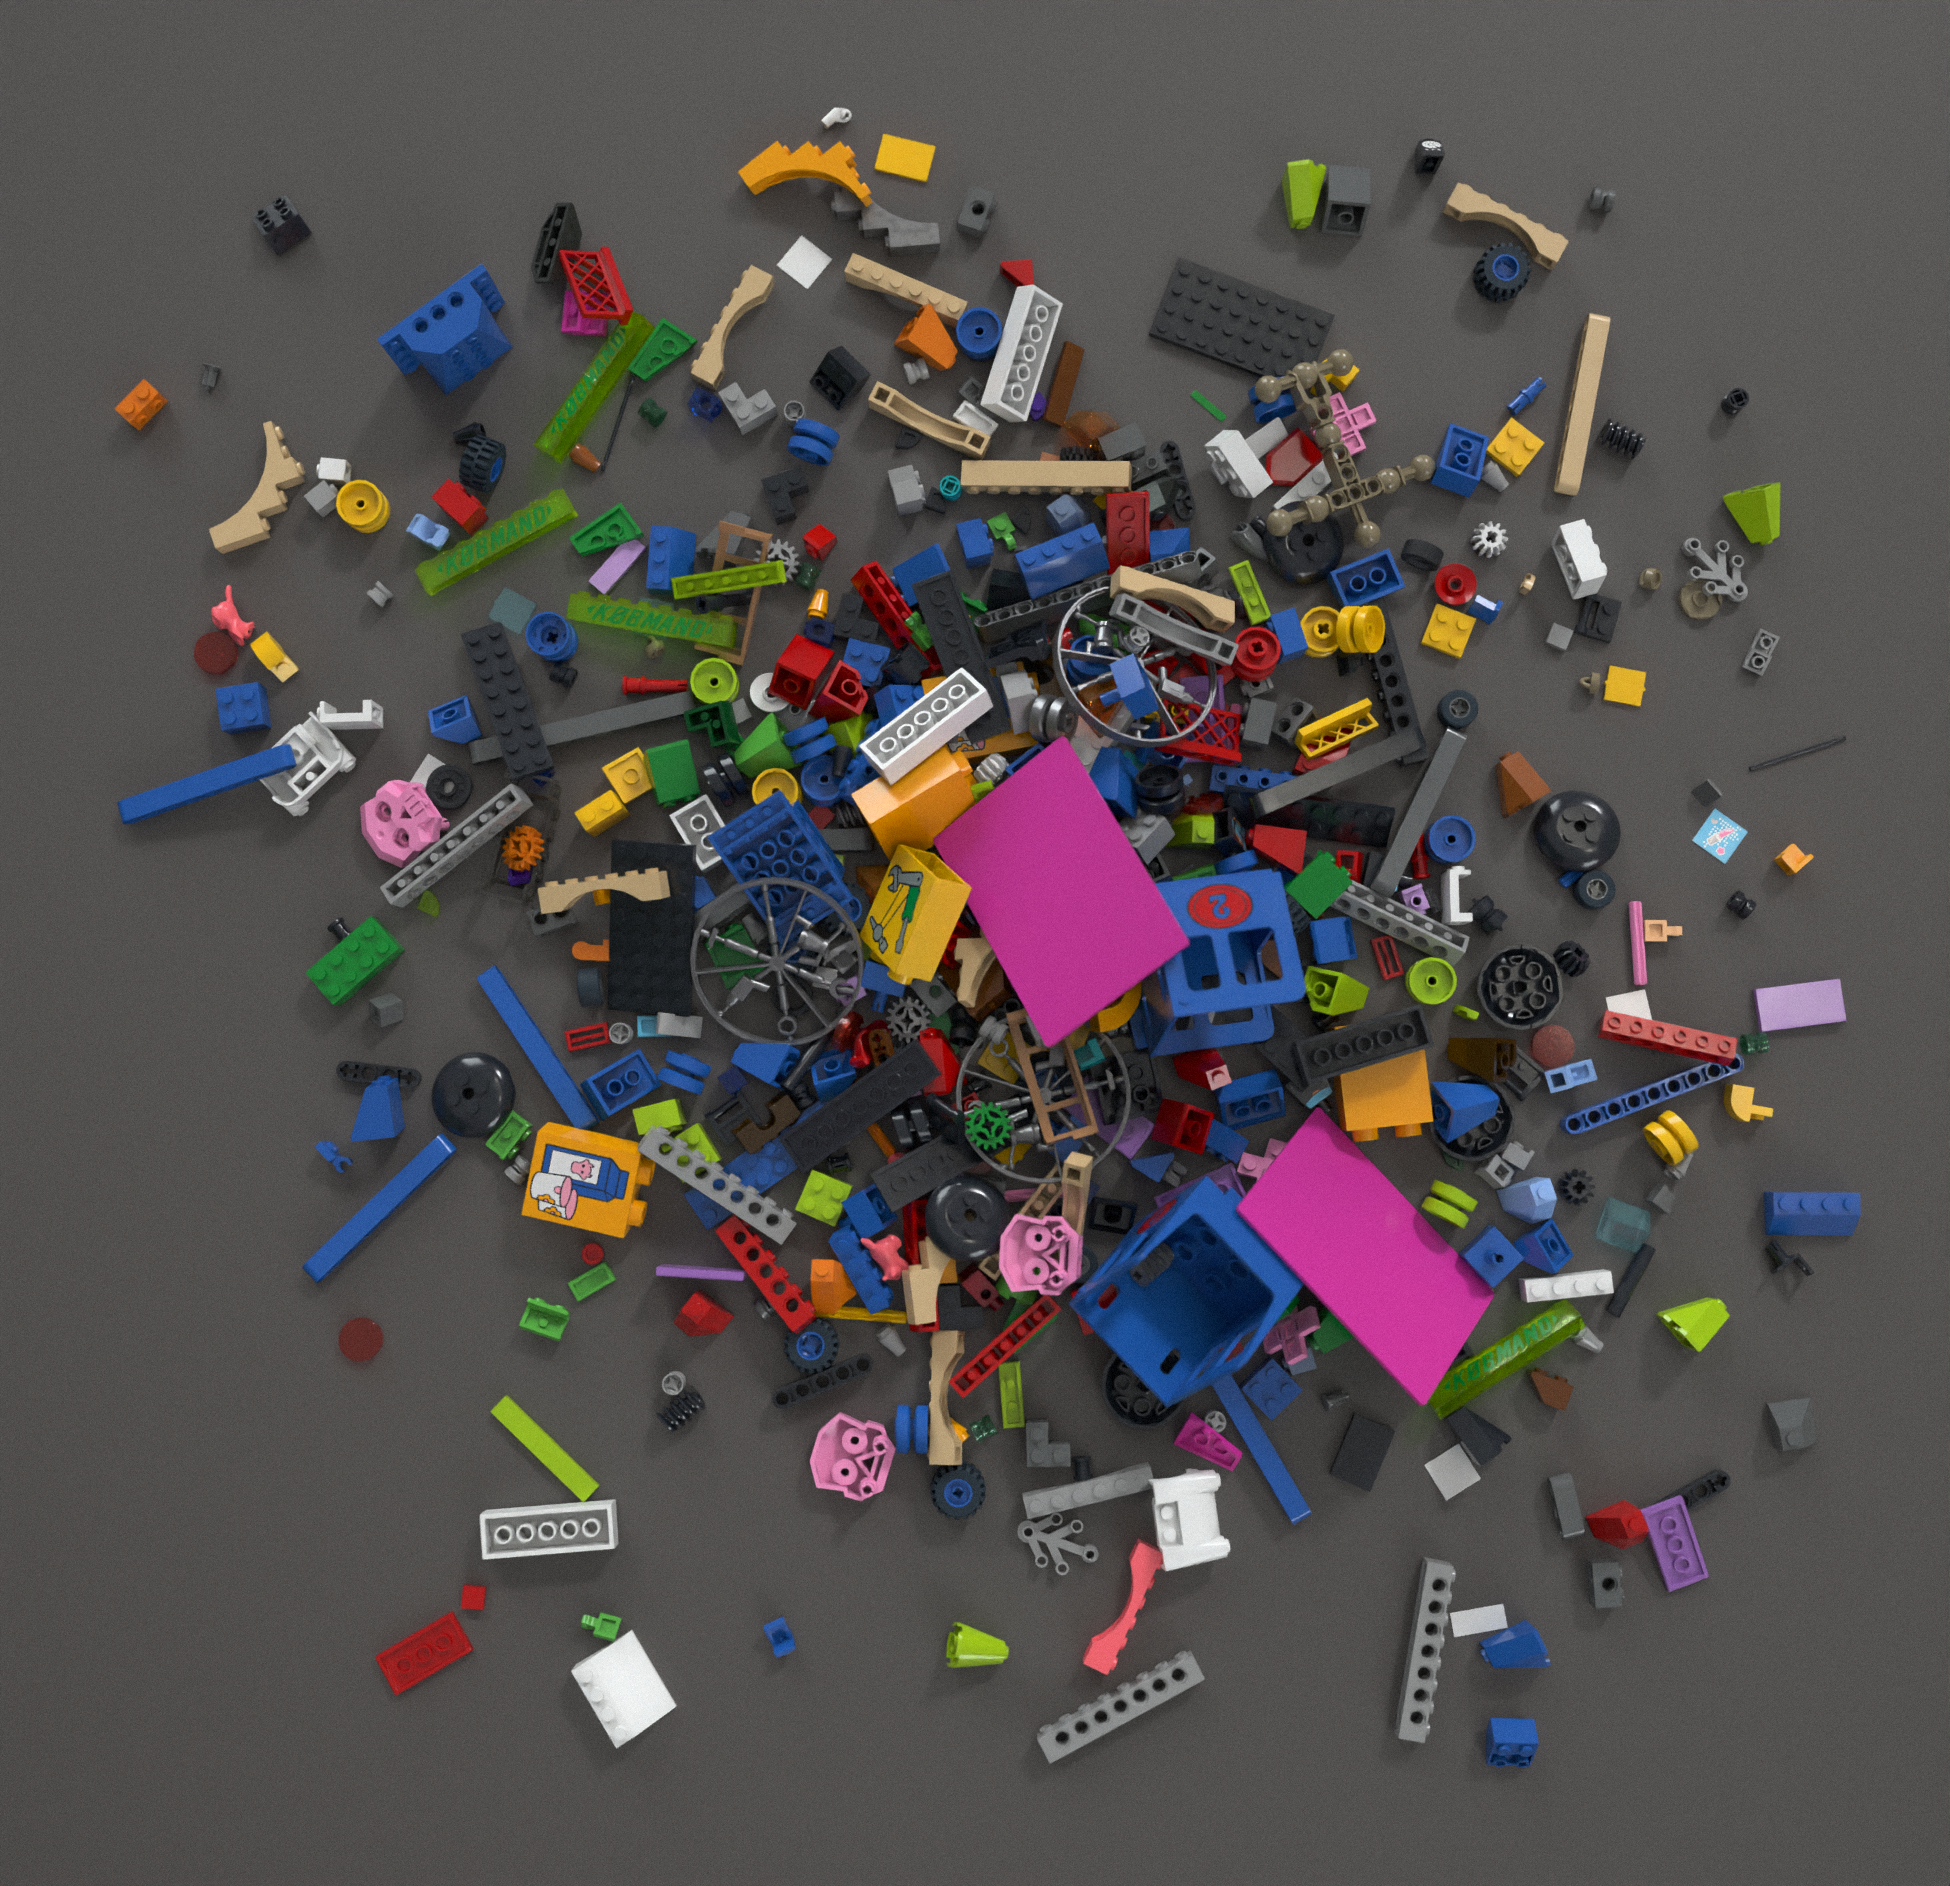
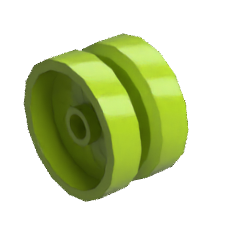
M705 659L697 664L692 671L690 679L691 688L701 704L708 705L718 701L734 703L738 697L740 690L739 678L732 666L723 659ZM716 681L718 684L713 686L712 683Z
M1429 957L1418 960L1409 967L1405 975L1407 993L1413 1000L1421 1004L1433 1005L1445 1002L1453 995L1456 989L1457 977L1455 971L1448 962L1441 958ZM1430 977L1433 978V980H1432V982H1434L1433 985H1430V984L1428 983V979H1429Z
M1434 1180L1430 1191L1439 1197L1440 1200L1433 1197H1425L1421 1207L1433 1215L1465 1229L1469 1218L1459 1211V1208L1466 1212H1473L1478 1202L1466 1195L1462 1190Z

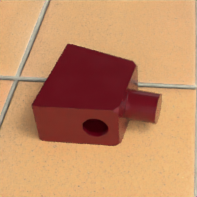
M974 1261L957 1275L961 1284L983 1308L988 1305L996 1312L1003 1306L1004 1303L998 1297L1000 1293H998L995 1285L978 1268Z

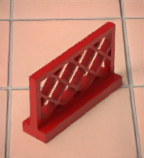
M601 247L599 252L559 250L558 256L581 317L618 319L620 325H628L633 308L609 247ZM567 258H572L577 262V264L574 265L573 263L568 261ZM586 259H595L596 265L594 266L586 261ZM583 265L584 267L589 269L590 272H585L584 270L579 268V266ZM573 273H577L578 275L583 277V279L579 280L578 278L573 276ZM593 273L600 276L602 278V281H599L598 279L594 278L592 276ZM589 281L597 287L593 289L585 284V282ZM581 288L589 293V295L585 296L584 294L579 292V289ZM601 289L608 293V297L599 293L598 290ZM594 296L595 298L599 299V300L602 301L603 303H602L601 305H599L598 303H596L595 301H593L591 298ZM588 304L595 311H587L585 305ZM608 305L609 307L614 309V311H609L606 308H604V306Z
M1164 698L1161 699L1166 710L1168 705L1174 706L1178 714L1172 720L1180 733L1192 726L1197 720L1195 719L1191 722L1185 711L1188 709L1193 710L1198 718L1203 711L1196 704L1184 705L1179 702L1176 704ZM1211 708L1208 714H1212L1217 722L1210 726L1204 718L1201 723L1206 728V731L1201 735L1196 728L1192 731L1196 739L1189 741L1184 737L1175 743L1155 747L1154 750L1233 766L1241 762L1242 753L1238 752L1241 714ZM1179 716L1187 724L1183 730H1180L1174 721ZM1160 718L1158 739L1171 737L1165 735L1166 727ZM1226 718L1234 719L1233 729L1229 730L1223 720ZM1218 724L1225 732V735L1220 739L1213 730ZM1208 732L1215 741L1212 745H1208L1203 739V736ZM1227 736L1232 742V749H1227L1222 743V740Z

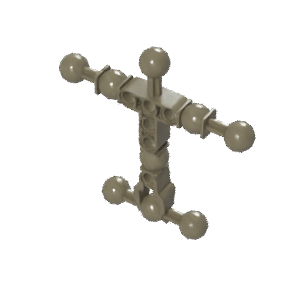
M1344 349L1333 351L1329 355L1328 360L1317 364L1315 361H1312L1311 364L1308 362L1299 363L1292 371L1287 370L1286 376L1279 379L1272 375L1263 376L1255 385V395L1264 403L1276 401L1281 391L1290 388L1296 409L1302 410L1307 422L1313 427L1312 431H1315V442L1319 447L1323 448L1320 452L1321 454L1323 453V462L1335 489L1330 494L1327 493L1323 496H1310L1306 501L1297 505V509L1287 512L1283 509L1272 511L1267 517L1266 527L1270 534L1274 536H1285L1290 532L1293 524L1301 521L1304 525L1311 522H1321L1327 515L1350 507L1357 525L1354 532V540L1363 548H1372L1379 542L1381 532L1377 524L1368 520L1362 502L1381 494H1393L1405 486L1406 481L1410 479L1427 481L1434 475L1436 466L1432 457L1417 455L1412 459L1409 467L1401 469L1397 465L1393 468L1381 469L1375 476L1360 480L1347 446L1343 444L1345 443L1344 440L1340 441L1342 437L1341 430L1338 425L1332 423L1336 420L1333 418V409L1329 399L1332 391L1324 375L1330 373L1336 377L1345 376L1351 371L1354 364L1353 357L1350 352ZM1314 386L1318 398L1308 399L1304 389H1310ZM1331 499L1335 500L1336 506L1332 503Z

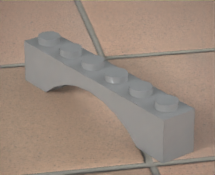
M1125 593L1116 595L1109 613L1110 616L1133 626H1141L1148 633L1222 666L1232 664L1239 647L1238 644L1223 637L1171 618L1143 601Z
M1149 1462L1077 1483L1024 1492L1022 1495L1027 1517L1031 1519L1153 1489V1486L1149 1483V1479H1153Z

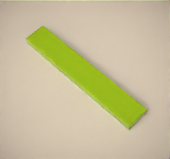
M783 560L671 578L674 599L787 582Z
M508 1395L490 1411L582 1502L600 1486Z

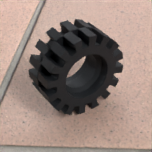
M1068 446L1060 450V461H1098V451L1090 447Z

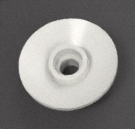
M765 673L758 676L751 684V700L762 711L771 713L781 711L789 703L776 696L774 698L767 696L773 673Z

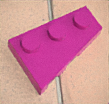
M1192 1412L1179 1430L1173 1443L1232 1472L1242 1456V1452Z

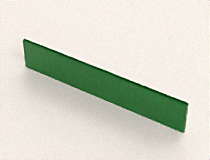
M1196 389L1190 395L1221 422L1227 417Z

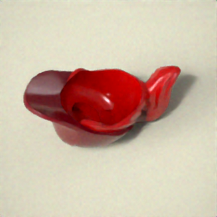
M881 1019L875 1020L857 1032L852 1041V1051L854 1053L850 1059L852 1067L862 1068L869 1065V1062L874 1061L868 1037L871 1031L879 1028L886 1029L891 1036L890 1028H887L888 1025L885 1021ZM878 1036L876 1037L877 1041L883 1040V1037Z

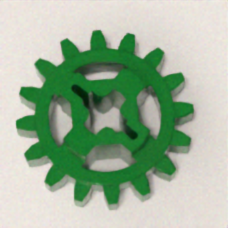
M993 1102L989 1103V1107L981 1103V1109L974 1106L975 1113H968L971 1121L965 1122V1125L970 1126V1129L965 1131L966 1134H972L969 1140L971 1142L977 1140L976 1146L978 1148L984 1144L985 1150L989 1149V1145L997 1149V1143L1004 1146V1137L1010 1139L1007 1131L1013 1130V1127L1008 1126V1123L1012 1122V1118H1006L1009 1112L1007 1110L1001 1112L1002 1106L1000 1104L994 1108ZM989 1112L997 1113L1001 1118L995 1119L991 1117ZM981 1115L982 1118L979 1124H975L976 1119ZM987 1119L994 1124L991 1127V1133L984 1128L987 1125ZM1003 1127L1002 1133L997 1137L996 1133L999 1128ZM983 1133L987 1135L988 1140L979 1138L977 1134Z

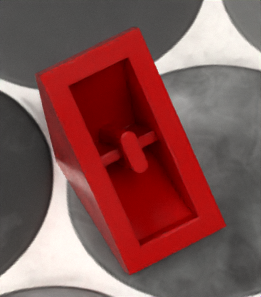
M1032 259L1001 262L1000 273L1016 287L1034 285Z

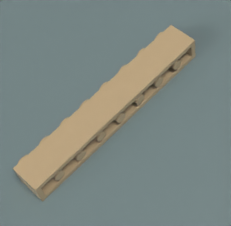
M962 460L961 487L968 494H978L979 491H987L988 494L1008 492L1013 495L1020 494V492H1028L1032 495H1039L1041 492H1049L1052 495H1060L1062 492H1070L1073 495H1082L1083 492H1091L1093 495H1103L1104 492H1112V494L1131 492L1132 466L1130 461Z

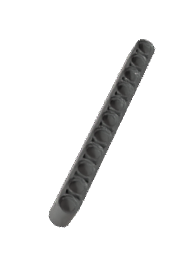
M1186 551L1131 568L1168 579L1178 584L1194 580L1202 573L1198 554L1194 551ZM1113 574L1049 593L1035 600L1030 599L981 614L974 621L979 637L983 642H991L1004 638L1010 632L1046 619L1048 624L1060 621L1081 597L1096 589L1111 586V576ZM1110 594L1093 598L1081 605L1080 614L1112 605L1115 599L1110 598Z
M686 691L541 725L540 729L547 749H553L684 718L683 712L697 708L693 691ZM497 736L468 744L474 766L505 760Z

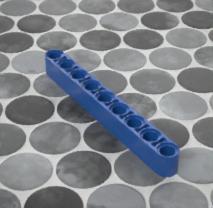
M280 745L117 802L122 823L132 824L293 769L297 764L291 745Z
M494 965L477 977L478 982L574 1127L588 1131L600 1123L595 1112L499 968Z
M1735 1054L1733 1060L1734 1067L1732 1069L1726 1065L1705 1061L1565 1115L1560 1120V1128L1567 1134H1579L1738 1073L1744 1067V1059L1739 1054ZM1710 1065L1714 1068L1715 1071L1713 1076H1710L1708 1074V1068ZM1690 1073L1695 1077L1693 1084H1690L1688 1081ZM1670 1081H1673L1675 1084V1089L1672 1092L1668 1089ZM1651 1088L1655 1091L1653 1099H1650L1648 1096V1091ZM1630 1096L1635 1098V1105L1633 1107L1628 1104ZM1611 1103L1614 1104L1616 1108L1615 1113L1613 1115H1611L1608 1111V1106ZM1591 1111L1596 1115L1594 1122H1590L1588 1119V1114ZM1570 1119H1574L1576 1122V1127L1573 1130L1568 1127Z
M443 1133L438 1135L302 1266V1269L316 1283L322 1281L457 1151V1148Z
M1218 1351L1211 1356L1202 1368L1204 1373L1218 1356ZM1229 1374L1212 1383L1214 1391L1292 1524L1294 1525L1310 1516L1312 1512L1232 1375Z

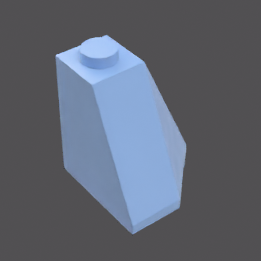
M1534 1177L1496 1190L1503 1211L1529 1224L1552 1218L1557 1197L1550 1178Z

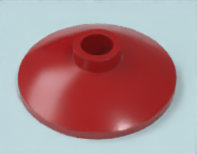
M1452 563L1440 569L1435 577L1434 587L1442 601L1450 605H1461L1469 601L1475 594L1477 580L1470 568L1463 564ZM1455 583L1457 589H1452L1450 584Z

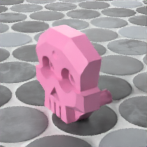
M393 780L377 790L376 797L360 807L361 828L363 836L378 858L404 868L413 862L421 851L428 850L440 840V831H447L450 824L449 822H444L447 819L440 815L426 794V788L423 787V784Z
M1016 1214L1000 1239L999 1269L1011 1292L1039 1289L1040 1294L1061 1295L1069 1284L1081 1277L1083 1237L1070 1226L1065 1217L1044 1216L1043 1219ZM1037 1234L1042 1235V1240L1040 1242L1036 1240ZM1058 1251H1060V1260L1054 1256ZM1036 1267H1039L1041 1270L1039 1275L1034 1273Z
M839 1412L818 1432L810 1458L816 1488L844 1491L845 1497L858 1501H863L873 1494L883 1491L896 1449L888 1438L884 1425L871 1420L863 1423L842 1412ZM852 1437H858L859 1442L857 1444L852 1443ZM875 1456L872 1468L870 1469L865 1459ZM843 1468H847L849 1470V1474L843 1475L841 1473V1470Z

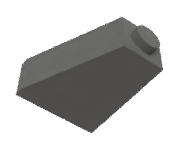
M741 510L737 512L730 511L723 519L727 523L749 529L753 525L749 514ZM719 524L696 547L695 553L697 557L714 562L720 530H718ZM730 533L726 553L742 557L748 538ZM728 561L724 562V566L731 568L739 567V564Z

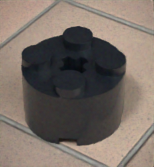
M909 641L896 650L897 653L893 657L890 656L882 664L880 671L892 685H909V683L913 685L922 677L920 672L925 671L931 663Z

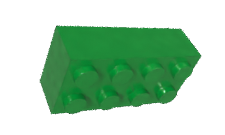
M370 916L305 973L333 1005L341 1006L404 952L405 949L378 918Z

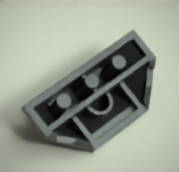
M571 202L556 203L553 207L554 210L549 214L541 228L531 264L534 282L537 284L553 283L566 276L558 256L559 250L578 251L582 231L574 204ZM567 258L568 261L575 264V260Z
M1175 474L1158 479L1134 491L1149 492V523L1161 520L1165 515L1169 514L1179 489ZM1106 509L1099 512V516L1103 525L1106 526Z

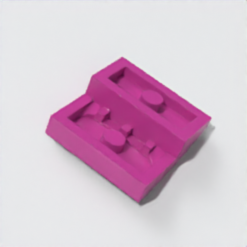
M579 290L585 296L589 295L586 291ZM565 291L561 332L583 336H606L608 319L582 318L572 291ZM601 293L602 295L608 297L607 293ZM594 296L591 298L593 301H595V302L598 303L599 305H601V304L603 303L602 301H600L599 299L595 298ZM588 304L585 305L587 311H595ZM605 305L604 308L609 310V306Z

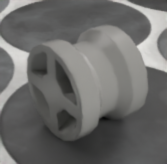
M379 581L375 583L373 590L367 592L381 607L385 605L387 599H391L394 596Z
M1141 626L1133 627L1123 638L1125 649L1131 653L1140 652L1150 640L1148 631Z
M1210 1409L1203 1416V1421L1217 1433L1221 1432L1226 1426L1225 1416L1217 1409Z

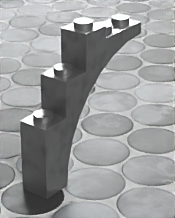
M838 185L839 191L834 192L835 200H831L832 213H837V220L858 219L859 231H863L864 238L885 236L886 249L890 248L891 256L940 251L938 223H920L905 220L887 212L874 201L868 207H865L857 196Z

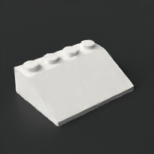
M630 1630L617 1638L615 1642L609 1643L580 1661L571 1671L616 1748L641 1733L677 1706L633 1630Z

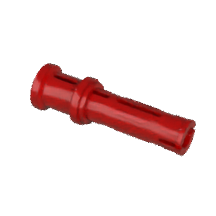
M623 676L622 681L623 695H627V693H641V695H645L647 692L681 693L688 691L687 680H651L645 676H641V678Z
M1423 832L1409 860L1412 863L1413 869L1412 880L1431 878V874L1428 873L1427 861L1429 856L1425 854Z

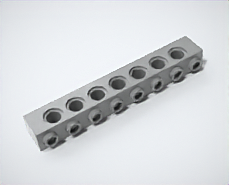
M514 784L508 785L382 885L380 889L391 905L404 908L533 806V803L523 788Z
M1353 880V883L1330 905L1433 957L1441 958L1452 966L1466 952L1470 937Z
M654 1125L650 1127L638 1144V1151L779 1244H783L797 1224L793 1218L795 1215L785 1208L783 1210L776 1207L777 1203L767 1196L765 1199L759 1196V1191L751 1185L744 1186L740 1183L742 1180L733 1173L730 1175L722 1171L724 1168L715 1161L712 1163L705 1160L706 1156L696 1149L693 1152L687 1148L688 1144L678 1137L676 1140L669 1136L670 1132L660 1125L658 1128ZM663 1143H668L671 1148L667 1152H661L659 1146ZM681 1155L689 1157L685 1164H679L677 1158ZM699 1167L707 1169L706 1173L702 1176L695 1174V1170ZM716 1179L724 1180L723 1186L719 1188L714 1187L713 1182ZM734 1191L742 1192V1196L739 1199L731 1198V1194ZM756 1202L760 1204L756 1211L748 1209L751 1203ZM770 1214L777 1215L776 1221L772 1223L767 1222L766 1218Z
M1423 1557L1394 1733L1400 1739L1425 1743V1737H1428L1430 1733L1428 1719L1429 1714H1432L1434 1709L1432 1695L1437 1690L1436 1670H1439L1441 1666L1439 1652L1440 1648L1444 1647L1445 1636L1442 1634L1444 1626H1447L1448 1613H1446L1447 1604H1450L1452 1600L1450 1586L1451 1582H1454L1456 1571L1453 1569L1454 1566L1447 1561ZM1441 1579V1586L1437 1589L1432 1588L1433 1582ZM1433 1601H1437V1608L1435 1610H1429V1604ZM1433 1623L1434 1629L1431 1632H1425L1426 1625ZM1424 1646H1431L1429 1653L1421 1654ZM1426 1667V1674L1418 1676L1419 1669ZM1417 1690H1423V1695L1420 1698H1414V1693ZM1413 1712H1420L1416 1720L1410 1719Z
M1191 1650L1177 1653L1174 1656L1175 1659L1157 1664L1155 1670L1149 1673L1147 1671L1140 1673L1136 1676V1680L1131 1683L1124 1682L1116 1688V1691L1100 1695L1097 1698L1098 1701L1092 1704H1083L1074 1714L1070 1715V1713L1061 1716L1058 1719L1059 1722L1041 1727L1039 1733H1037V1740L1049 1763L1051 1764L1205 1680ZM1175 1669L1183 1670V1674L1180 1677L1172 1676V1672ZM1157 1679L1164 1681L1163 1686L1160 1688L1153 1686V1682ZM1136 1690H1143L1145 1692L1142 1698H1135L1133 1694ZM1118 1700L1125 1702V1706L1121 1709L1114 1707L1115 1702ZM1098 1711L1106 1713L1103 1719L1095 1718V1714ZM1080 1721H1083L1087 1724V1726L1082 1730H1079L1075 1727V1725ZM1059 1732H1065L1068 1736L1064 1740H1058L1056 1735Z

